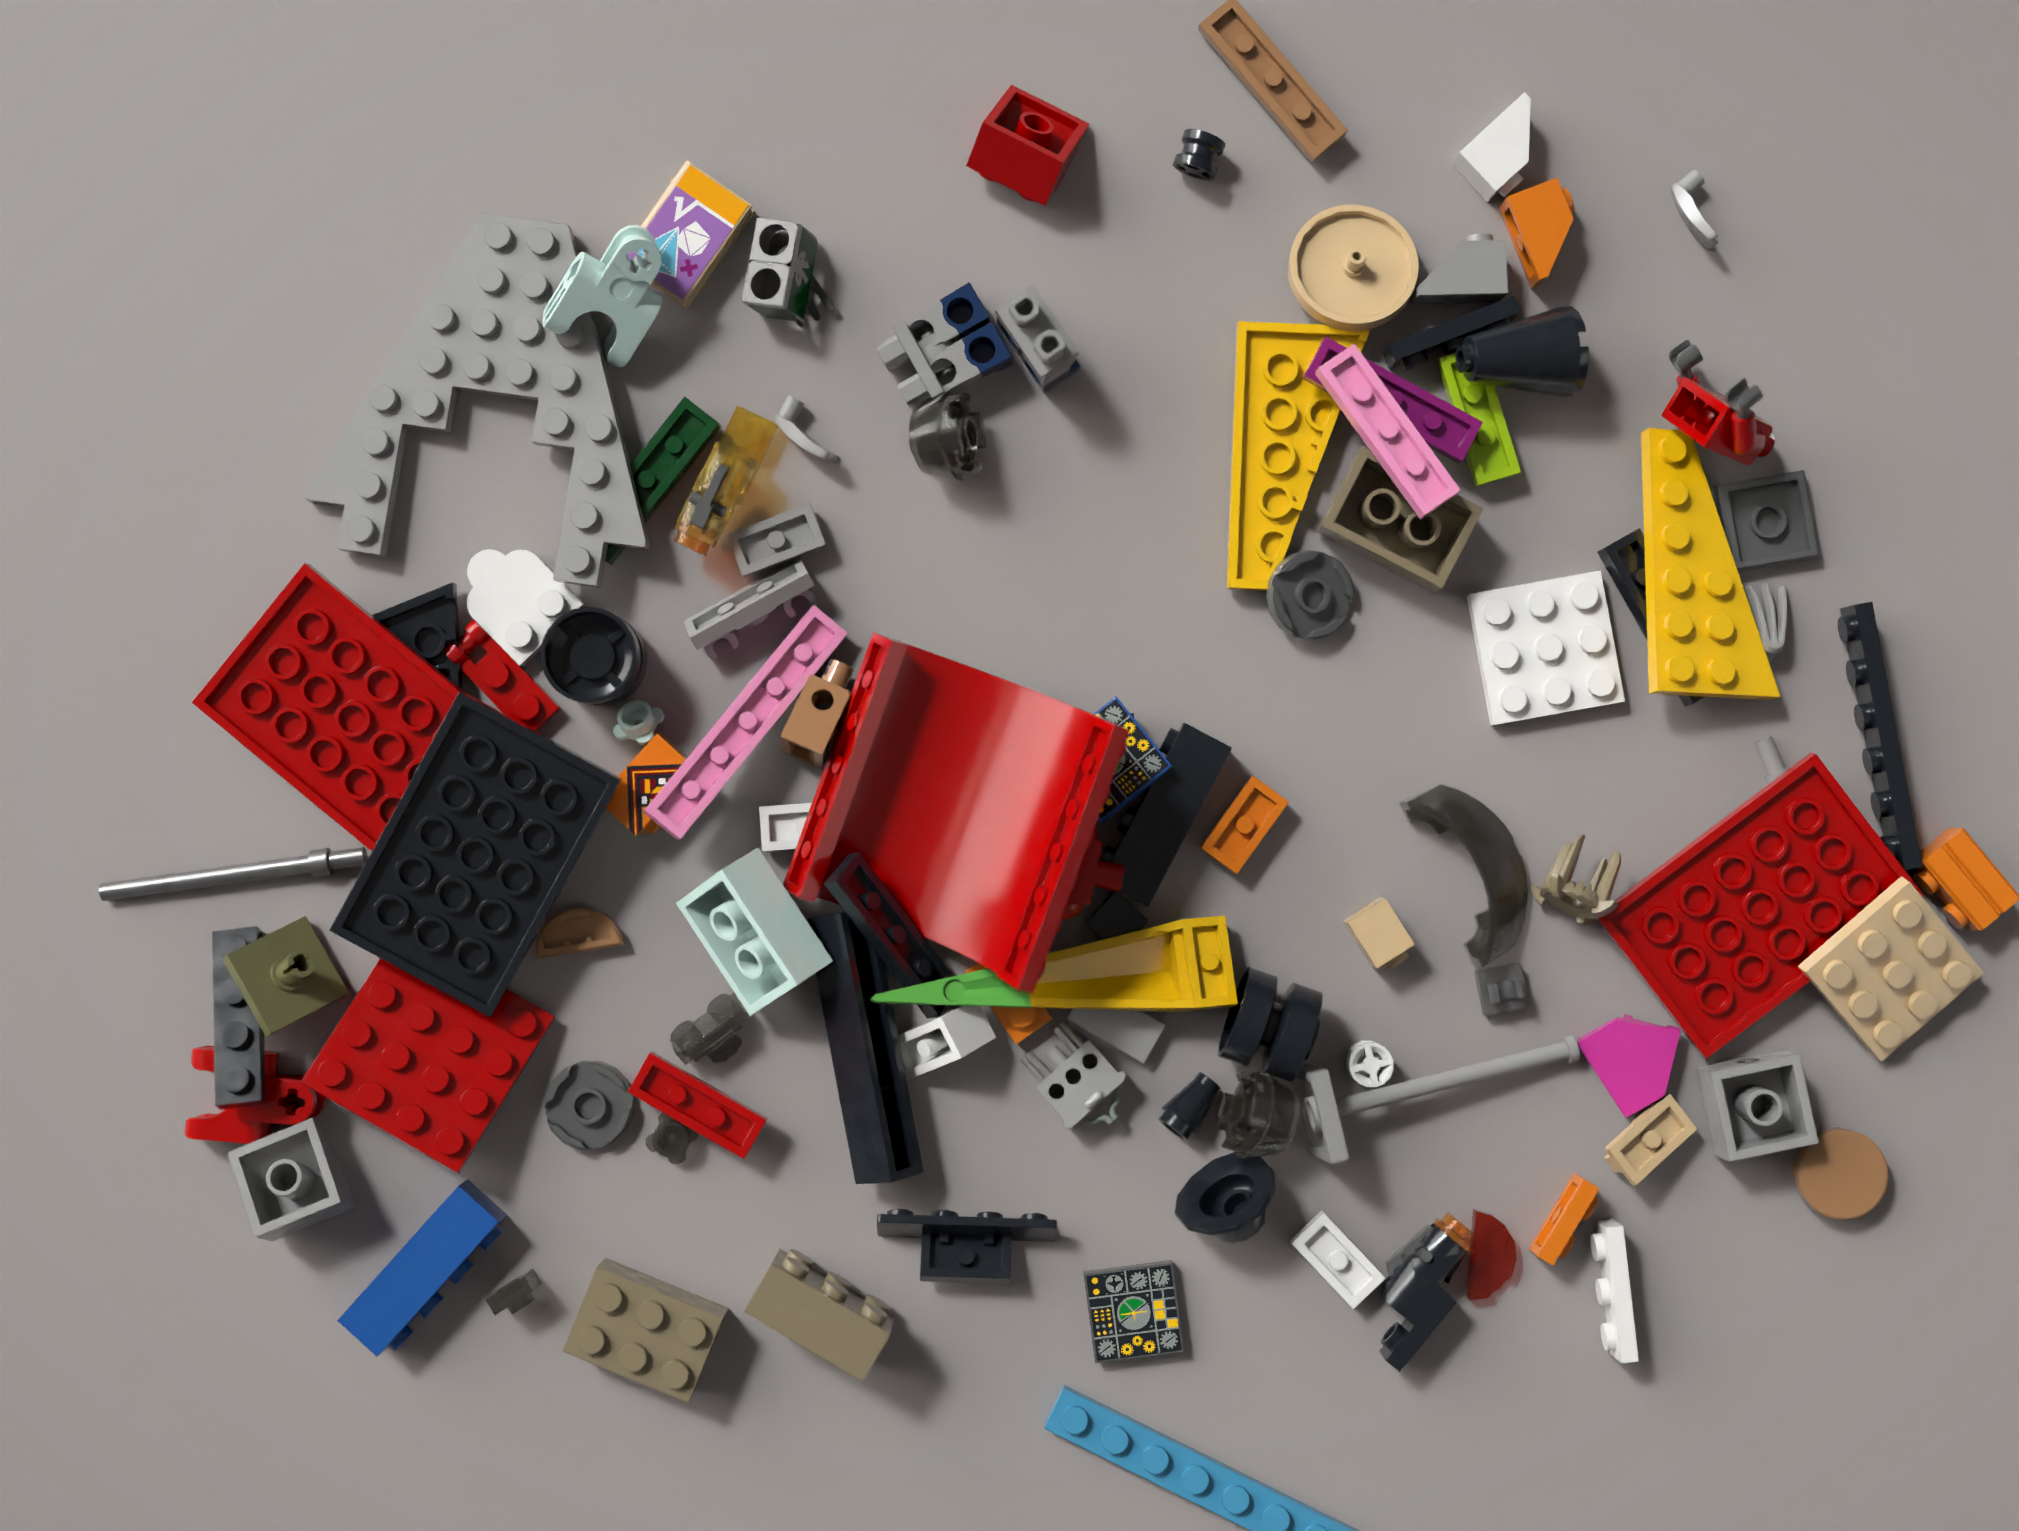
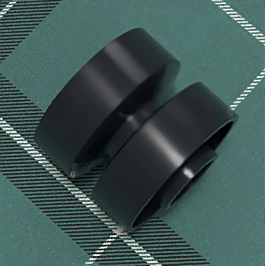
M582 607L561 615L548 628L541 645V665L551 686L566 698L592 706H609L627 699L640 686L647 669V651L638 631L624 619L600 608Z
M1248 967L1236 989L1238 1004L1229 1008L1219 1042L1218 1057L1248 1066L1256 1055L1259 1046H1265L1262 1071L1292 1082L1298 1075L1304 1060L1308 1059L1313 1049L1320 1026L1319 1015L1323 994L1320 991L1293 982L1283 995L1280 1004L1276 1003L1277 976Z

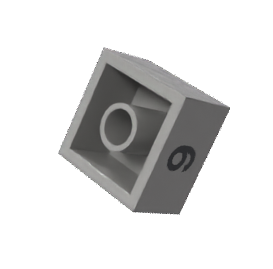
M1781 1049L1696 1067L1714 1155L1730 1162L1818 1143L1800 1054Z

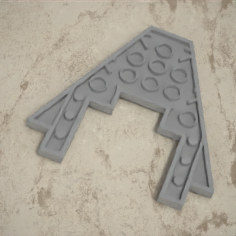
M481 213L306 491L305 500L309 502L344 507L337 549L344 552L386 557L408 427L451 433L457 392L461 390L538 401L531 442L538 446L574 450L553 580L560 583L601 588L608 545L649 550L650 543L593 312H586L578 316L571 324L569 330L562 334L553 333L543 327V312L569 267L578 256L573 230L568 224Z

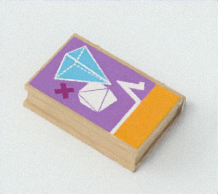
M685 161L674 179H670L669 186L641 225V227L646 228L652 233L661 254V266L651 285L687 310L755 213L751 209L753 207L752 204L689 161ZM643 248L638 253L630 251L628 253L629 259H632L636 254L643 257L645 254Z

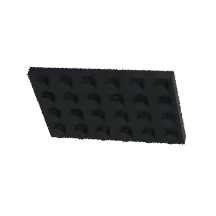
M463 691L458 692L329 931L491 1017L609 805L622 778Z

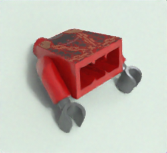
M1686 340L1673 348L1669 353V360L1680 373L1676 378L1678 388L1661 416L1703 447L1744 465L1752 464L1757 456L1765 457L1768 455L1775 444L1772 425L1758 417L1750 409L1763 398L1760 388L1757 385L1749 388L1746 378H1743L1723 396L1701 385L1699 374L1692 372L1691 368L1703 361V357L1696 345H1691L1690 341Z

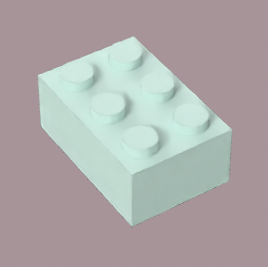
M759 848L721 869L676 903L750 1016L833 961L824 948L822 941L816 936L800 912L797 903L791 898L775 874L773 867Z

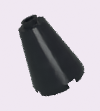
M1572 306L1557 307L1469 335L1463 340L1462 346H1458L1456 350L1457 370L1459 373H1463L1469 382L1560 397L1574 396L1572 392H1580L1588 373L1589 346L1580 347L1578 333L1586 332L1585 323L1579 311Z

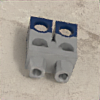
M970 282L919 312L906 322L893 327L896 335L887 339L876 349L889 372L908 361H911L917 374L896 385L909 408L923 404L932 399L934 404H937L977 380L995 371L999 372L1013 364L1012 356L994 324L990 322V318Z
M1033 284L995 309L997 314L996 324L1018 356L1022 354V363L1043 394L1080 370V364L1075 358L1079 354L1078 350Z

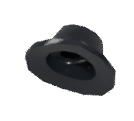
M1236 1151L1213 1159L1191 1176L1178 1193L1175 1216L1189 1231L1211 1236L1215 1235L1221 1241L1229 1243L1245 1241L1258 1233L1265 1223V1209L1276 1192L1275 1172L1256 1154Z

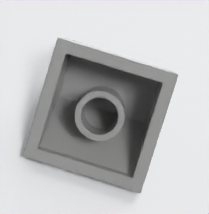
M314 1118L227 1153L255 1238L273 1242L356 1207L343 1165Z

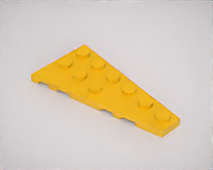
M1238 321L1236 327L1226 589L1267 591L1269 578L1276 566L1284 560L1293 531L1340 412V408L1329 393L1302 379L1319 345L1326 336L1346 348L1355 344L1359 351L1362 352L1370 329L1347 331L1319 324Z
M1648 428L1641 432L1649 694L1759 700L1780 698L1778 687L1693 439L1681 430Z

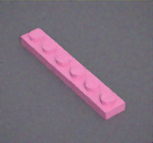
M813 605L649 803L643 813L675 839L680 840L801 692L808 677L818 671L848 633Z

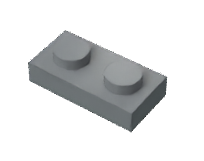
M810 503L727 534L744 578L827 546Z

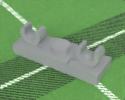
M798 557L684 620L687 633L696 650L704 647L708 657L715 660L718 658L713 646L716 640L721 638L727 639L733 649L737 648L739 644L733 630H739L744 626H755L763 622L778 605L782 604L784 611L790 617L796 615L791 604L796 596H805L811 606L815 605L816 597L811 589L815 585L801 558Z

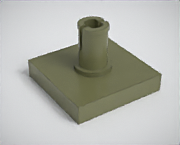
M306 916L222 958L266 1038L349 994Z

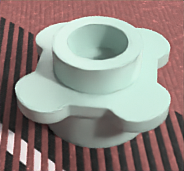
M635 700L628 702L618 712L617 721L619 724L614 727L613 733L618 740L628 738L636 740L639 745H647L654 737L653 733L657 725L663 722L665 718L664 713L659 707L651 709L650 705L645 701Z

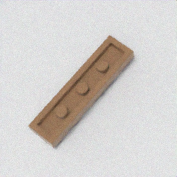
M1227 0L1199 24L1198 31L1311 163L1316 161L1347 134L1348 129L1237 0Z

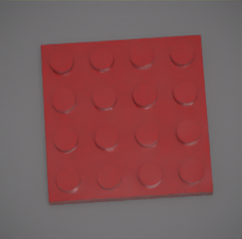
M380 958L301 1080V1083L460 1174L551 1027L555 1017L508 989L494 1014L489 1017Z

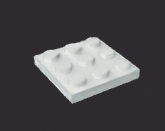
M1601 570L1466 595L1490 726L1625 702Z

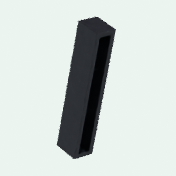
M845 911L806 919L833 960L816 972V978L855 1184L892 1183L923 1173L924 1169L893 1006L888 1003H874L870 1001L875 994L890 991L884 961Z

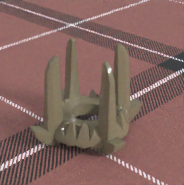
M1580 834L1573 843L1569 842L1560 849L1541 888L1532 884L1531 892L1535 900L1542 906L1552 905L1566 914L1577 917V923L1589 925L1618 907V903L1615 900H1610V896L1621 866V854L1618 850H1615L1608 865L1607 860L1602 858L1590 884L1583 887V880H1580L1576 885L1575 881H1571L1585 840V834Z

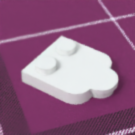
M482 550L475 554L468 564L467 575L473 586L467 597L469 614L521 667H524L541 650L543 638L548 628L557 618L568 611L586 606L565 583L553 580L554 572L537 555L530 551L515 550L505 556L497 550Z

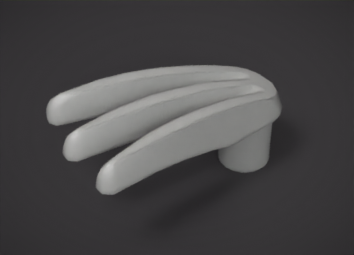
M1693 169L1678 183H1673L1671 193L1676 208L1689 231L1706 249L1710 250L1718 244L1716 239L1718 235L1704 220L1693 198L1690 196L1705 183L1701 174Z
M788 395L781 410L775 415L777 425L792 441L803 449L830 462H836L839 456L821 446L802 427L794 423L804 403Z
M1764 583L1760 587L1764 605L1763 613L1757 594L1752 585L1748 584L1744 590L1770 663L1784 647L1787 621L1786 587L1781 585L1778 588L1776 621L1769 585Z

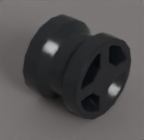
M1186 129L1181 140L1184 147L1182 152L1175 156L1174 168L1193 178L1214 180L1217 171L1215 161L1218 156L1223 154L1226 143L1211 133L1197 129Z

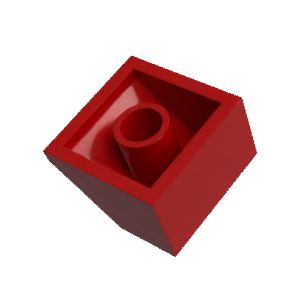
M1011 84L982 122L966 167L978 172L981 177L988 181L998 182L1018 192L1022 198L1028 201L1038 202L1046 206L1059 187L1090 124Z

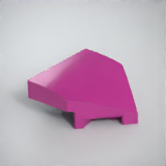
M1624 1014L1623 1018L1616 1017L1578 1038V1046L1625 1118L1665 1096L1681 1028L1671 1025L1665 1027L1634 1019L1632 1015Z

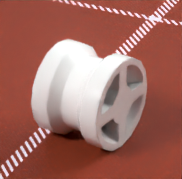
M1361 1040L1354 1043L1348 1049L1345 1056V1068L1348 1075L1358 1084L1365 1087H1378L1390 1079L1394 1070V1061L1390 1052L1384 1046L1372 1040Z

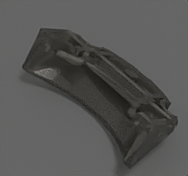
M1439 784L1403 800L1399 804L1408 823L1424 822L1430 824L1436 834H1441L1448 830L1451 831L1472 856L1484 883L1488 908L1474 914L1477 929L1474 936L1464 942L1463 945L1471 963L1483 967L1513 948L1520 936L1528 904L1527 874L1522 856L1519 855L1513 842L1514 838L1494 812L1469 794Z

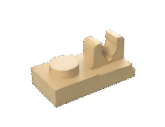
M1665 1094V1096L1653 1102L1628 1127L1605 1146L1607 1155L1603 1159L1614 1173H1623L1632 1186L1637 1185L1690 1137L1697 1128L1672 1095Z

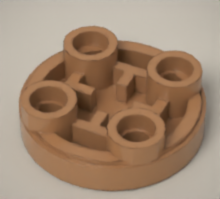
M1833 1127L1817 1134V1144L1801 1148L1797 1158L1792 1163L1791 1173L1802 1199L1818 1213L1839 1220L1855 1219L1870 1212L1881 1201L1888 1184V1167L1880 1148L1865 1135L1853 1130Z

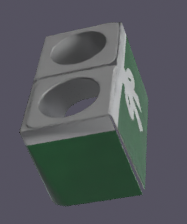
M757 218L741 302L766 318L802 322L792 313L804 319L818 248L817 238L800 223ZM779 230H787L789 234L787 248L779 255H768L770 240L774 233ZM792 260L791 267H788L786 264ZM765 269H772L780 277V289L771 299H759Z

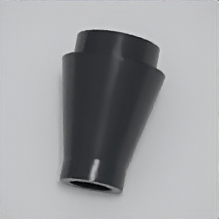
M1199 1072L1187 1086L1161 1107L1164 1112L1158 1120L1172 1133L1188 1141L1192 1134L1198 1135L1214 1097L1221 1089L1220 1086L1211 1078Z

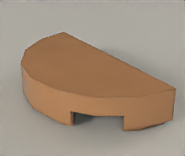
M572 908L556 914L545 925L536 942V959L620 946L626 943L620 927L608 915L593 908Z

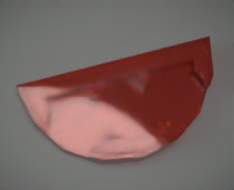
M1473 1209L1466 1294L1468 1300L1485 1299L1490 1297L1491 1293L1499 1290L1512 1277L1517 1261L1515 1241L1505 1225L1490 1213Z

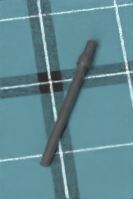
M365 847L331 851L330 848L314 849L309 851V855L101 883L99 885V896L102 901L310 872L313 876L333 874L334 869L365 865L368 860V854Z

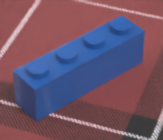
M469 1179L458 1185L337 1321L376 1357L388 1347L394 1352L397 1351L414 1332L408 1326L419 1313L426 1318L444 1299L438 1293L449 1280L456 1285L472 1268L474 1264L468 1258L480 1246L486 1251L500 1237L504 1230L498 1225L507 1214Z

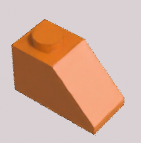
M1558 178L1507 196L1499 206L1530 289L1539 286L1549 276L1574 219L1572 213H1574L1575 208L1572 196L1567 188H1561Z

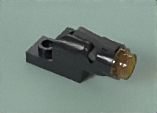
M1448 1212L1441 1220L1436 1218L1431 1225H1426L1385 1262L1389 1276L1383 1284L1381 1296L1406 1319L1402 1324L1394 1323L1386 1331L1381 1339V1344L1384 1346L1379 1352L1385 1361L1399 1372L1457 1303L1440 1285L1443 1282L1449 1284L1461 1260L1471 1250L1472 1246L1469 1244L1476 1235Z

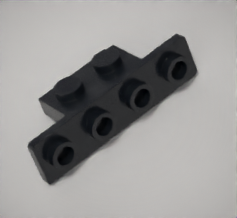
M891 1209L887 1211V1214L877 1215L878 1236L922 1238L920 1281L1010 1284L1011 1241L1055 1242L1057 1233V1220L1048 1219L1046 1215L1040 1213L1023 1214L1021 1218H1003V1215L997 1212H980L976 1217H963L949 1210L934 1211L931 1216L914 1215L912 1211L907 1209Z

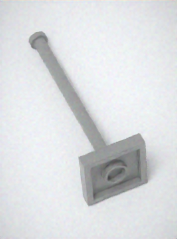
M1572 1035L1561 1037L1559 1043L1338 1099L1334 1096L1328 1069L1303 1064L1293 1084L1310 1155L1331 1164L1349 1160L1340 1122L1341 1116L1566 1060L1568 1063L1576 1062L1580 1059V1052L1575 1038Z

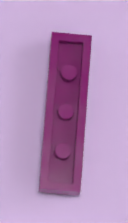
M1325 336L1302 379L1328 393L1315 375V372L1320 366L1347 348ZM1366 359L1428 446L1458 464L1461 463L1483 422Z

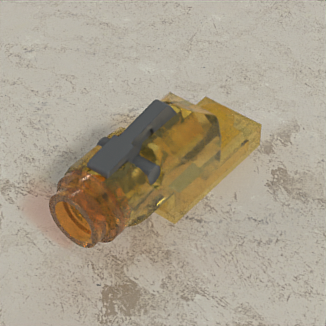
M737 405L720 442H715L703 469L694 483L690 496L682 508L674 527L678 532L673 541L704 556L707 555L710 547H716L737 505H742L779 428L776 423Z

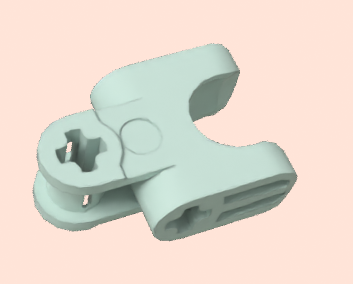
M638 225L626 226L616 233L600 261L585 252L579 253L543 312V327L553 333L562 334L569 330L571 324L578 316L586 312L599 311L605 313L613 320V326L604 343L607 362L619 368L624 367L652 325L662 304V296L648 288L661 266V254L652 233ZM643 248L645 253L643 257L636 254L632 259H629L628 253L630 251L638 253Z

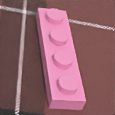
M1355 344L1316 370L1315 375L1420 520L1461 491Z

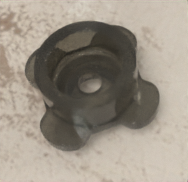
M662 1113L658 1117L659 1125L654 1133L649 1134L646 1138V1146L650 1151H657L660 1155L668 1157L670 1163L680 1164L686 1159L685 1151L690 1142L695 1141L699 1133ZM671 1133L676 1135L674 1142L668 1139V1135Z

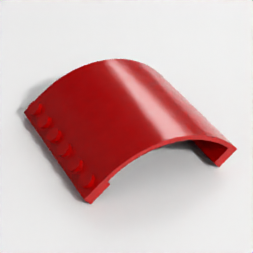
M873 632L783 886L800 899L815 903L816 899L820 898L840 905L824 883L848 854L860 852L923 937L982 964L997 973V977L1015 989L1033 994L1038 980L1044 974L1046 958L1052 941L1061 928L1062 914L1069 895L1076 887L1078 871L1085 851L1093 841L1094 827L1101 808L1109 797L1110 783L1117 764L1125 754L1126 740L1130 730L1019 684Z

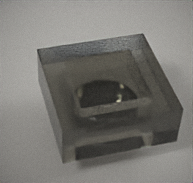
M532 1268L495 1291L486 1299V1302L494 1315H497L506 1308L509 1309L511 1314H514L535 1300L531 1293L541 1284V1281Z

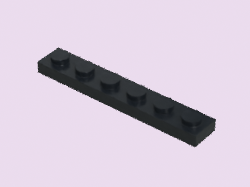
M1867 602L1840 608L1841 617L1838 618L1837 623L1838 633L1841 641L1847 644L1850 661L1846 663V676L1849 684L1855 687L1858 704L1854 707V718L1858 729L1863 731L1866 748L1863 749L1862 760L1866 772L1872 776L1874 792L1871 793L1870 801L1875 817L1880 819L1883 835L1880 838L1904 870L1922 867L1873 603Z

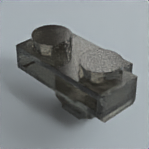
M733 992L730 995L721 994L709 1003L705 1014L694 1022L687 1020L680 1023L672 1031L671 1045L674 1053L684 1065L689 1064L691 1060L697 1062L705 1055L713 1063L725 1062L738 1052L742 1039L737 1034V1031L743 1028L741 1023L750 1019L751 1016L736 994Z

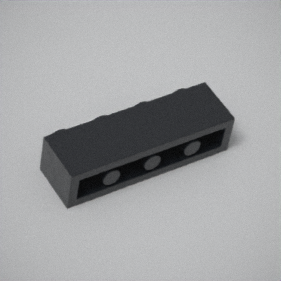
M1186 723L1181 724L1178 731L1173 728L1169 729L1159 750L1165 754V758L1173 768L1142 792L1144 796L1137 809L1128 807L1117 828L1118 831L1124 833L1116 849L1108 845L1100 859L1126 865L1121 893L1149 907L1232 747Z

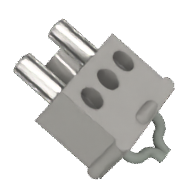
M1066 1021L1061 1022L1060 1026L1080 1048L1078 1049L1062 1030L1056 1026L1054 1032L1073 1054L1068 1058L1055 1045L1045 1055L1057 1068L1051 1073L1033 1051L1028 1052L1027 1056L1047 1077L1046 1079L1025 1056H1023L1021 1062L1038 1080L1040 1084L1036 1089L1064 1120L1063 1126L1066 1129L1072 1128L1079 1121L1088 1126L1095 1125L1100 1121H1105L1109 1125L1118 1117L1115 1112L1121 1100V1091L1118 1086L1125 1080L1126 1073L1122 1070L1118 1071L1090 1039L1084 1043ZM1091 1053L1097 1057L1098 1063L1096 1067L1087 1068L1084 1065L1083 1058L1086 1054ZM1077 1069L1081 1074L1080 1081L1071 1083L1067 1079L1068 1070ZM1053 1084L1063 1086L1064 1095L1061 1098L1052 1096L1050 1088ZM1113 1091L1115 1097L1108 1109L1110 1117L1101 1114L1092 1119H1087L1085 1116Z

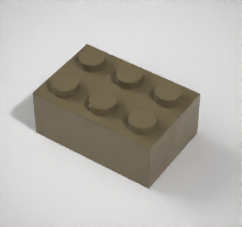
M1363 446L1354 456L1316 533L1435 593L1443 588L1484 508L1456 495L1420 520L1370 449Z
M779 1249L751 1297L744 1313L863 1382L891 1335L895 1316L889 1313L890 1306L873 1295L868 1294L866 1298H863L850 1290L852 1284L834 1272H828L826 1276L811 1267L813 1261L801 1252L790 1249L786 1253Z
M605 1258L594 1272L562 1352L689 1403L729 1308Z

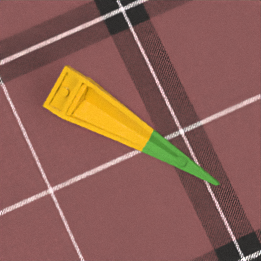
M1225 916L1181 919L1048 953L1044 974L1038 980L1033 994L1015 989L997 977V973L987 968L878 993L870 999L874 1003L1160 1012H1189L1234 1007L1238 1004Z

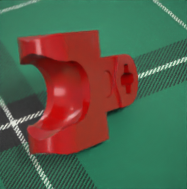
M206 1045L192 1049L191 1064L193 1068L199 1071L215 1073L214 1046ZM265 1050L266 1104L224 1109L219 1114L206 1113L189 1118L185 1122L184 1134L190 1139L249 1144L271 1135L273 1123L293 1125L318 1116L325 1108L327 1098L301 1083L305 1075L277 1073L279 1052ZM294 1093H297L299 1098L305 1099L304 1106L300 1107L299 1102L292 1101Z

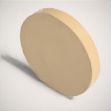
M1354 204L1326 209L1308 220L1294 239L1288 260L1289 284L1300 306L1317 321L1327 326L1347 331L1372 329L1387 323L1397 316L1406 306L1413 293L1419 270L1415 245L1404 227L1393 217L1378 209Z

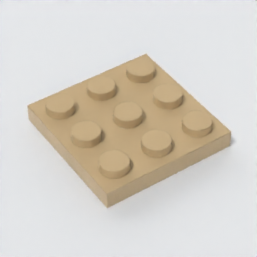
M1902 876L1798 966L1868 1050L1881 1062L1984 974L1982 969L1915 887Z

